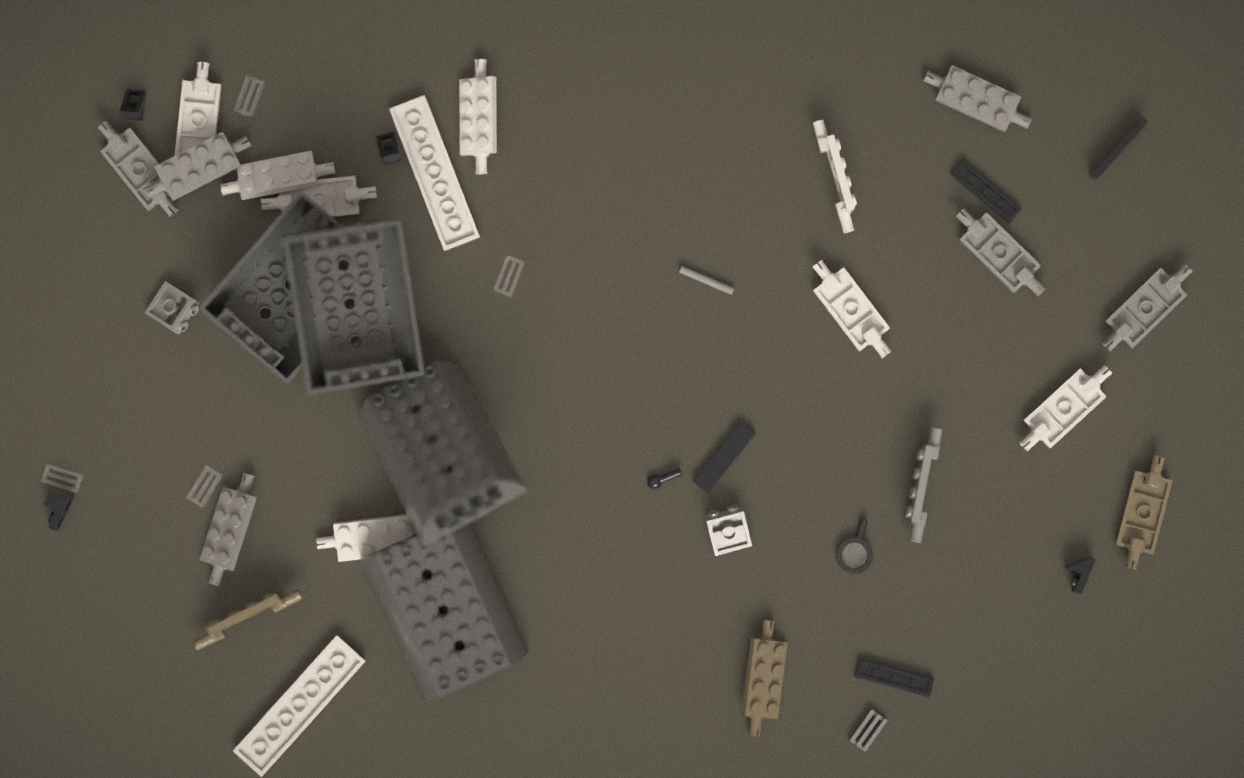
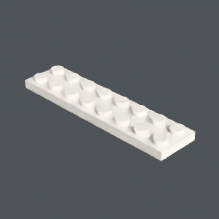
M425 95L390 108V113L444 251L480 238Z
M337 635L233 752L262 777L366 660Z

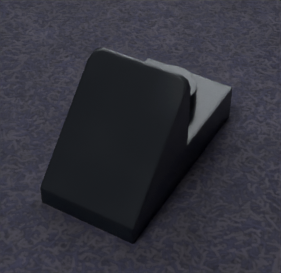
M127 89L119 110V117L143 120L146 91Z
M395 132L376 136L382 164L386 165L402 160Z
M66 494L42 503L56 510L48 518L47 522L50 523L48 528L59 531L74 499V495Z
M1089 557L1065 567L1078 573V576H1074L1071 587H1073L1072 592L1082 595L1095 563V558Z

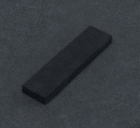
M1142 117L1089 176L1093 180L1098 179L1144 128L1148 121Z
M963 160L952 172L951 176L1008 224L1022 209L966 161Z
M740 422L693 482L709 493L756 433Z
M859 659L855 674L856 678L929 698L935 680L864 659Z

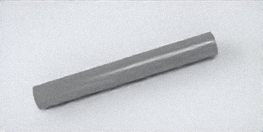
M684 266L679 271L681 274L732 295L735 289Z

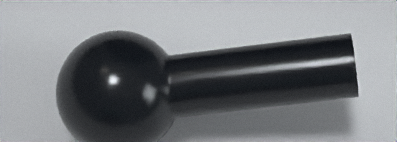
M678 468L661 476L651 475L647 479V485L650 489L657 490L662 486V483L681 476L682 472Z

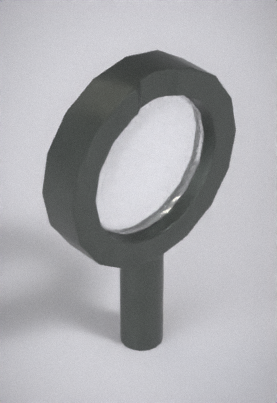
M861 518L856 538L846 539L837 549L836 559L838 565L842 570L851 574L864 572L873 561L872 549L863 540L868 523L866 519Z

